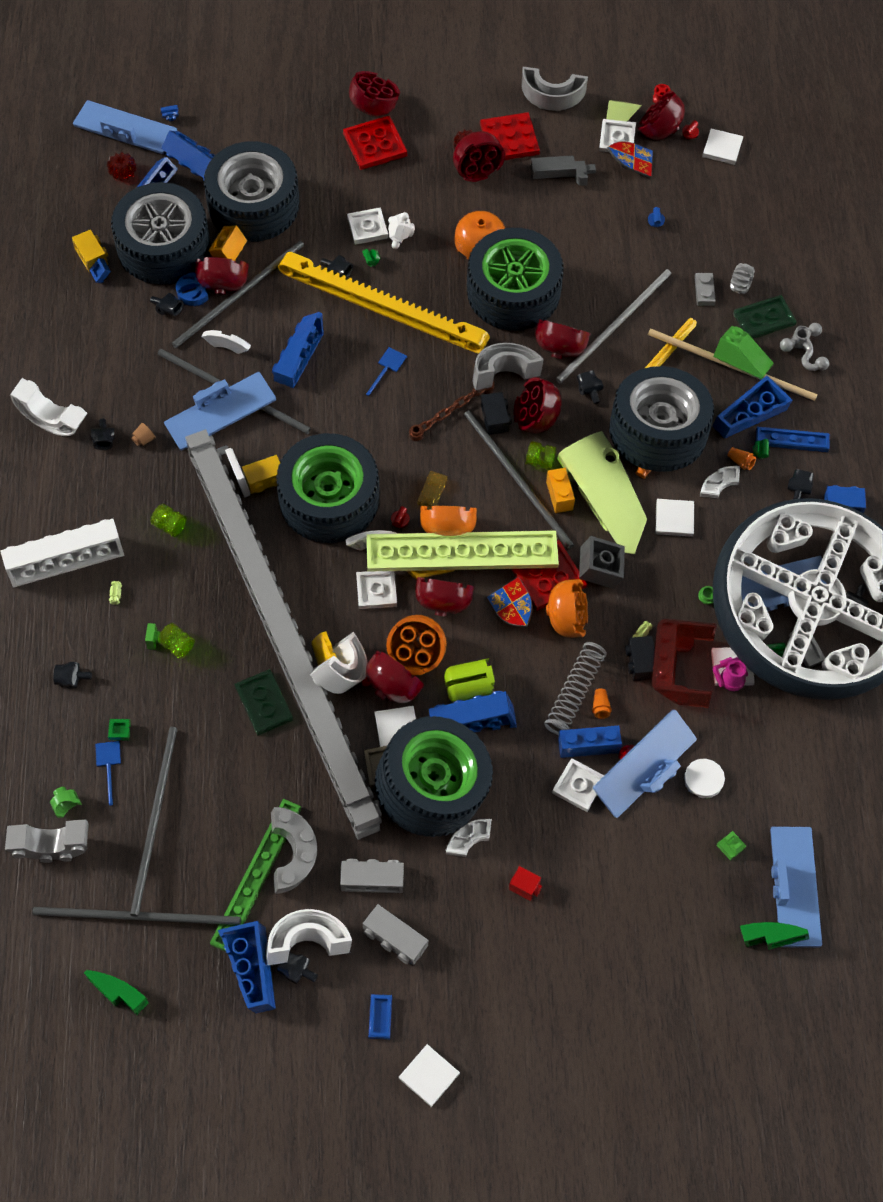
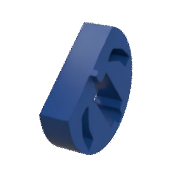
M195 272L188 273L179 278L176 283V292L178 299L182 300L184 304L198 306L208 301V294L205 288L197 281ZM196 288V290L182 294L184 291Z

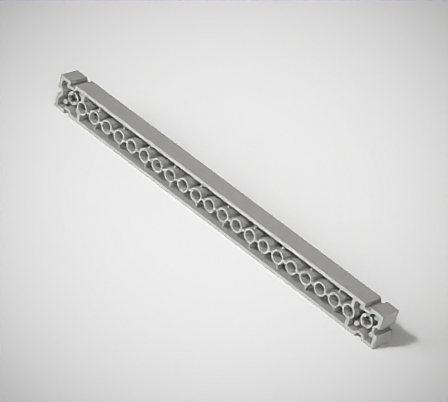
M206 429L188 435L185 439L189 457L196 469L202 487L345 813L350 820L356 838L359 840L380 831L379 824L382 823L380 817L382 814L379 809L381 807L380 801L378 799L373 801L372 798L374 796L370 787L366 788L365 775L362 769H358L357 757L354 752L350 751L349 739L347 735H343L341 721L335 717V709L331 700L328 701L326 689L322 686H317L310 676L316 669V667L313 668L311 663L313 660L310 652L305 650V642L302 635L298 634L297 623L294 618L291 619L289 605L287 602L284 603L283 592L280 586L277 587L276 585L277 580L274 572L270 571L268 567L270 564L267 556H263L262 545L255 538L254 527L248 522L249 517L246 510L242 509L241 498L234 491L236 490L232 479L229 480V472L226 465L222 464L221 455L226 454L225 450L229 448L226 445L216 449L214 438L212 435H208Z

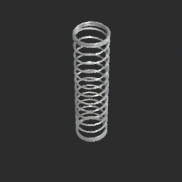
M593 642L584 643L583 650L580 651V656L577 657V662L573 665L574 669L570 671L571 675L567 677L564 688L561 689V694L558 695V700L554 702L555 707H552V713H549L548 720L544 723L550 732L559 735V731L552 729L547 723H552L561 730H570L567 724L573 723L570 718L576 717L574 712L579 711L577 705H582L580 699L586 698L584 693L589 691L586 686L592 685L590 680L595 679L593 674H597L598 670L596 668L601 667L599 661H604L607 655L605 649ZM586 645H591L600 649L604 653V655L602 656L600 653L594 650L587 649ZM584 651L587 656H582L581 653ZM581 657L584 662H578V659ZM583 657L596 661L599 666L588 663ZM579 663L591 666L596 672L585 669ZM578 664L581 668H575V665ZM575 670L579 675L572 674V671ZM577 670L585 671L592 675L593 678H587ZM572 676L575 681H569V677ZM574 676L587 680L590 685L581 683ZM569 682L572 687H566V683ZM570 682L582 685L587 691L576 688ZM566 689L570 694L563 693V690ZM568 689L578 691L584 697L576 696L573 693H571ZM562 695L566 700H560L559 697ZM564 695L576 698L580 701V704L572 702ZM559 701L564 707L556 706V703ZM561 701L572 704L577 710L565 706ZM556 708L560 713L553 712V709ZM558 708L568 710L574 716H569L560 711ZM553 714L556 719H550V715ZM555 714L566 717L571 723L561 720Z

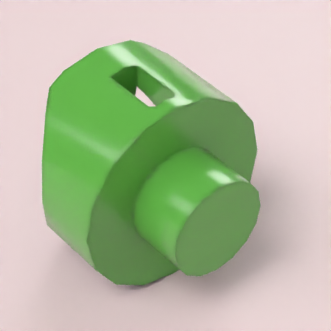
M66 787L57 788L53 792L54 797L50 800V804L58 818H63L72 807L82 805L76 791L67 790Z

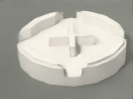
M697 759L687 767L684 781L685 786L692 794L700 798H711L721 791L725 777L723 770L716 762L709 759Z

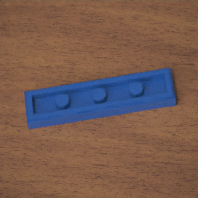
M766 427L756 428L755 442L768 439L769 447L829 452V433Z

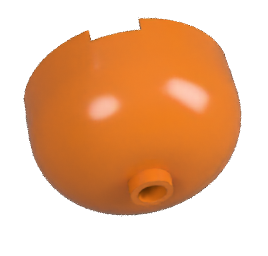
M487 211L468 213L456 226L455 247L458 252L460 251L469 259L470 253L478 241L494 231L505 229V226L500 218L493 213Z
M420 506V523L426 533L457 536L466 532H472L475 528L477 508H470V511H466V507L432 506V509L427 510L428 506Z
M581 579L559 582L552 589L549 602L546 605V613L550 618L552 627L558 634L564 637L577 638L586 635V630H583V628L588 623V603L586 593L581 590V586H583Z
M423 615L407 616L397 622L391 629L386 643L388 655L406 667L405 669L412 675H423L436 668L442 661L447 646L446 637L441 626L433 619Z

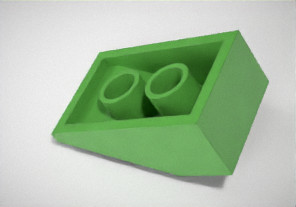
M731 326L720 338L713 356L760 379H763L774 364L748 333L744 332L740 327Z

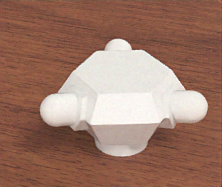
M406 212L391 216L388 219L390 223L388 227L389 238L393 241V249H398L403 239L412 237L414 234L415 226L410 222L409 215Z

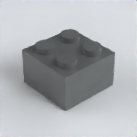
M590 536L580 547L579 579L614 589L624 578L625 546Z

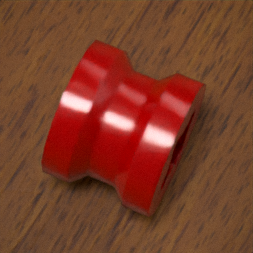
M656 85L653 95L654 103L662 100L661 96L671 91L668 85Z

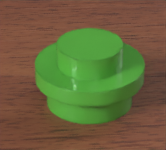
M705 586L700 589L698 597L702 603L707 605L714 603L713 587Z

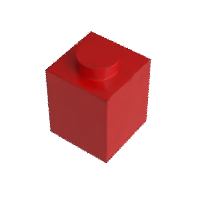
M519 866L510 881L509 890L531 901L533 896L537 897L542 889V885H540L541 877Z

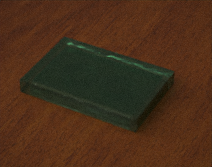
M782 295L735 309L733 312L741 329L748 333L752 339L795 326L797 323Z
M271 669L234 684L257 736L294 721Z

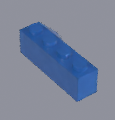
M169 130L161 148L167 152L166 155L168 157L177 159L180 165L190 168L191 173L203 177V181L207 165L215 156L214 154H209L211 150L197 145L196 141L179 131Z
M317 312L304 316L302 321L297 323L294 335L289 337L286 349H283L280 354V360L273 366L272 373L275 382L291 388L295 387L324 335L322 313Z
M254 921L218 930L225 945L226 953L230 958L233 972L238 979L247 1008L255 1014L276 1009L271 967L266 965L268 946L266 927L259 921Z

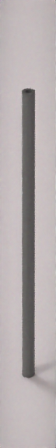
M298 241L248 281L242 288L233 293L173 341V347H179L275 270L287 252L296 253L304 246L303 242Z
M163 349L158 351L159 356L212 384L222 381ZM269 405L261 408L266 413L306 434H309L311 431L310 427Z
M471 411L465 412L464 415L551 528L556 531V534L565 546L571 549L574 544Z
M176 727L169 728L130 915L133 917H138L177 734Z
M50 907L33 908V915L227 925L241 924V917L139 912L138 917H133L130 915L131 911Z

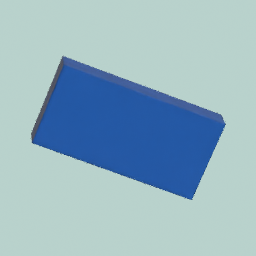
M371 994L369 1039H390L392 995Z

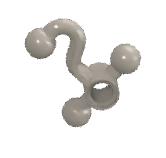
M812 323L809 327L798 326L791 339L784 338L780 342V348L784 352L791 351L793 347L803 348L806 351L802 357V365L807 370L823 371L829 367V360L826 357H819L816 359L815 364L809 362L814 352L809 337H816L821 334L822 327L819 323Z

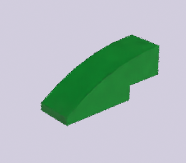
M762 922L740 926L746 947L766 942L768 950L809 939L807 929L790 924Z
M86 970L84 972L86 978L115 1007L123 1001L137 1015L149 1004L143 994L125 981L97 971Z

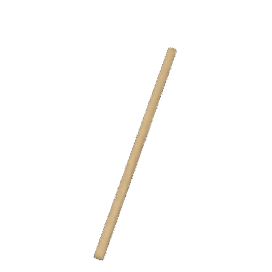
M651 328L648 335L755 377L713 357L714 353ZM769 376L780 388L810 400H816L818 394Z

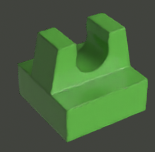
M733 831L716 845L730 861L746 848L743 841Z

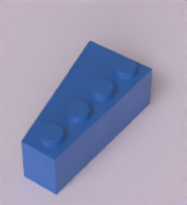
M767 375L720 413L712 427L723 438H727L786 411L793 400Z
M495 691L487 696L478 695L465 701L456 700L448 705L438 704L434 708L429 709L430 717L436 716L455 720L468 727L474 733L481 732L486 727L492 728V730H499L501 725L509 724L510 728L517 727L514 706L506 691Z

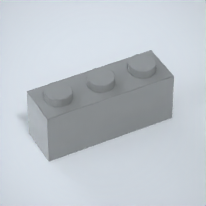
M357 859L342 861L341 891L403 893L404 863H400L398 860L379 862L376 859H369L367 862Z
M379 904L376 905L363 922L364 934L372 940L377 939L380 941V945L388 952L394 951L398 954L397 957L405 964L410 963L414 966L428 947V939Z

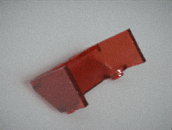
M663 619L658 623L652 687L655 691L678 705L709 708L712 691L687 689L685 686L675 685L677 651H690L693 648L694 639L714 641L717 624Z

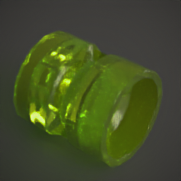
M531 441L525 464L531 466L540 465L543 469L551 470L556 447L550 445L543 447L541 443ZM542 452L545 453L544 460L540 459Z
M163 503L153 512L151 524L161 530L163 529L164 532L172 537H176L185 527L187 518L177 511L173 512L171 507Z
M170 623L161 631L158 636V643L164 648L170 649L171 653L177 658L182 659L193 648L195 639L186 632H183L174 623Z

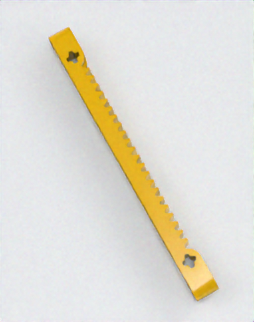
M287 252L278 265L279 271L290 278L474 353H480L490 339V335L481 328L466 322L454 324L453 319L447 321L446 316L441 319L440 314L434 316V311L428 313L427 308L421 311V306L415 308L414 303L409 306V301L402 303V298L396 300V296L390 298V293L384 295L383 291L377 293V288L371 290L370 285L365 288V283L359 285L357 280L353 283L352 278L346 280L345 275L340 278V273L334 275L333 270L327 272V268L321 270L320 265L313 267V262L310 259L296 253Z

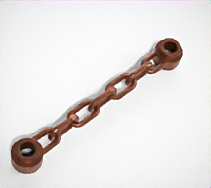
M494 381L492 387L480 389L481 392L479 393L474 388L466 396H461L455 400L448 408L437 412L430 420L424 421L419 425H413L409 429L410 439L413 441L422 440L424 432L430 429L437 421L444 420L451 412L457 408H462L475 396L483 393H492L494 391ZM464 398V403L459 406V401ZM445 411L446 415L440 418L439 414ZM424 424H426V427H427V428H425V429L423 430V428H422L421 426H423Z

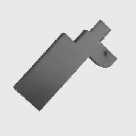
M574 156L531 158L533 179L576 177L577 184L584 186L588 182L587 174L596 173L595 164L585 165V161H575Z

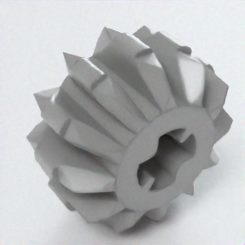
M739 263L730 281L731 290L739 294L747 293L753 281L754 267L745 263Z

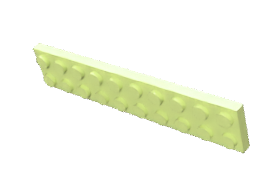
M556 531L466 532L457 536H443L435 533L366 535L367 572L558 568L559 566Z

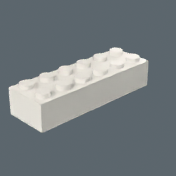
M105 519L99 523L84 525L78 529L66 530L57 535H49L43 539L7 547L1 550L5 570L14 588L122 557L124 552L114 519Z

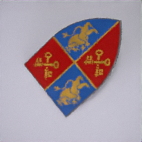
M625 141L616 142L607 147L611 155L623 168L649 178L652 177L653 150Z
M519 577L487 596L500 619L516 627H528L532 617L533 603L529 592Z

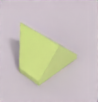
M609 100L606 119L628 121L642 105Z

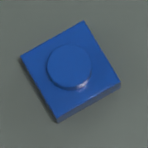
M98 258L90 268L96 283H102L111 272L107 263L102 258Z

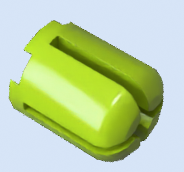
M489 658L450 666L446 669L444 680L448 697L452 702L456 700H470L478 695L487 696L493 693L492 689H494L495 679L492 666H487Z

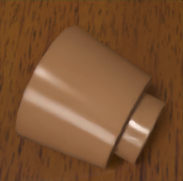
M141 423L132 433L133 437L131 439L137 446H144L156 437L144 423Z

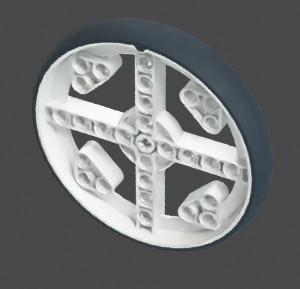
M806 498L782 501L767 506L748 517L733 531L720 552L713 577V602L721 631L733 652L749 670L782 691L810 699L832 700L853 697L883 683V644L870 658H868V647L861 643L833 651L822 662V669L824 671L801 667L816 627L829 624L835 620L883 642V615L846 598L845 589L837 578L851 540H853L871 555L860 566V573L872 598L876 602H883V592L880 590H883V527L862 512L849 506L823 499ZM812 527L833 531L819 568L808 570L800 575L752 553L767 538V548L771 552L779 553L804 545L813 533ZM742 576L788 597L789 605L793 613L798 617L782 657L777 655L762 641L773 630V623L760 595L749 593L742 601ZM748 602H751L754 607L750 606ZM741 618H744L747 623H744ZM759 626H760V627H763L764 630H765V632H764V631H761V630L759 629ZM801 627H804L807 632H804ZM788 659L793 661L794 665H791ZM830 660L834 661L836 663V666L833 665Z

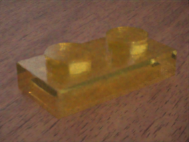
M430 471L417 504L428 506L430 509H432V506H437L448 476Z

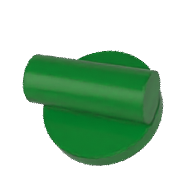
M364 249L362 251L367 265L375 267L379 263L380 255L377 250L372 249L369 251Z
M768 439L756 441L755 445H753V453L759 459L769 457Z
M783 642L767 644L772 651L782 657L785 650Z

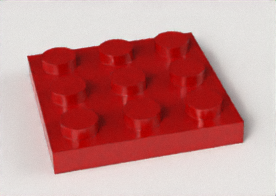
M529 112L480 120L481 130L491 133L501 143L505 151V160L540 155L539 145Z
M390 115L343 129V135L360 170L407 156V150Z
M557 540L558 568L511 569L516 578L519 577L529 592L536 611L546 607L552 589L559 582L579 579V570L560 540ZM582 580L583 586H581V590L587 587L585 580Z

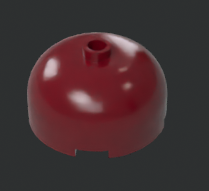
M360 71L352 78L349 86V97L352 104L359 111L370 116H384L390 113L395 108L399 99L400 90L397 85L390 79L386 81L377 77L378 73Z
M672 90L661 96L662 100L656 102L655 105L652 104L638 123L642 126L637 129L648 139L662 140L676 133L680 128L679 125L685 114V106L680 97Z
M484 131L472 132L464 136L457 143L453 153V163L458 174L469 182L488 179V175L495 170L498 171L505 160V151L499 140L491 133Z
M204 257V261L196 259L195 275L197 281L204 288L215 291V294L225 295L226 292L237 291L247 281L249 264L244 261H240V264H237L236 261L228 258Z
M539 319L536 329V340L543 350L552 353L551 357L562 359V356L576 357L583 353L588 345L591 333Z
M533 377L523 385L525 389L521 396L516 397L513 411L514 422L519 423L518 429L537 434L547 431L555 424L561 412L562 400L559 390L553 383Z
M417 577L415 594L421 606L435 611V615L446 617L447 613H460L469 607L473 598L474 586L467 585L466 588H463V584L435 579H428V582H425V578Z
M377 650L366 666L367 680L376 690L375 694L383 700L387 698L395 703H407L413 700L424 687L419 678L415 675L412 677V674L405 669L406 667L384 652L380 653Z

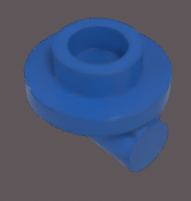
M178 105L162 107V118H166V121L176 120V117L179 116Z
M655 207L653 208V213L648 216V223L653 227H660L664 224L665 217L660 213V208Z

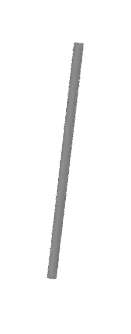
M666 269L556 378V381L561 384L671 275L670 270Z

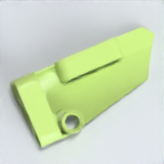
M600 431L566 447L558 454L557 459L563 468L566 467L567 473L570 472L579 485L580 493L605 531H609L616 544L625 546V553L635 554L647 518L620 461L618 451L613 449L604 433ZM611 455L615 458V461L609 462L605 457Z

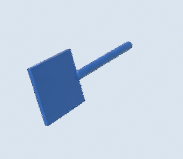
M388 347L378 364L385 368L366 395L369 396L388 368L397 372L407 356Z
M120 741L95 744L97 767L107 765L108 800L110 806L113 805L111 765L121 764Z

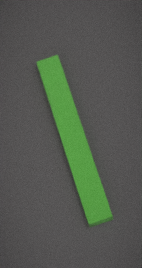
M285 799L282 800L279 806L292 810L297 814H300L302 806ZM271 824L224 916L241 917V924L245 923L286 841V838L280 834L272 833ZM219 924L210 945L226 952L218 930L237 925Z

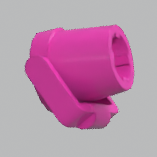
M738 657L726 658L720 661V664L713 667L719 687H724L729 691H738L743 688L748 672L745 664ZM719 668H725V669L722 671L721 675H720V672H719L718 669H719Z

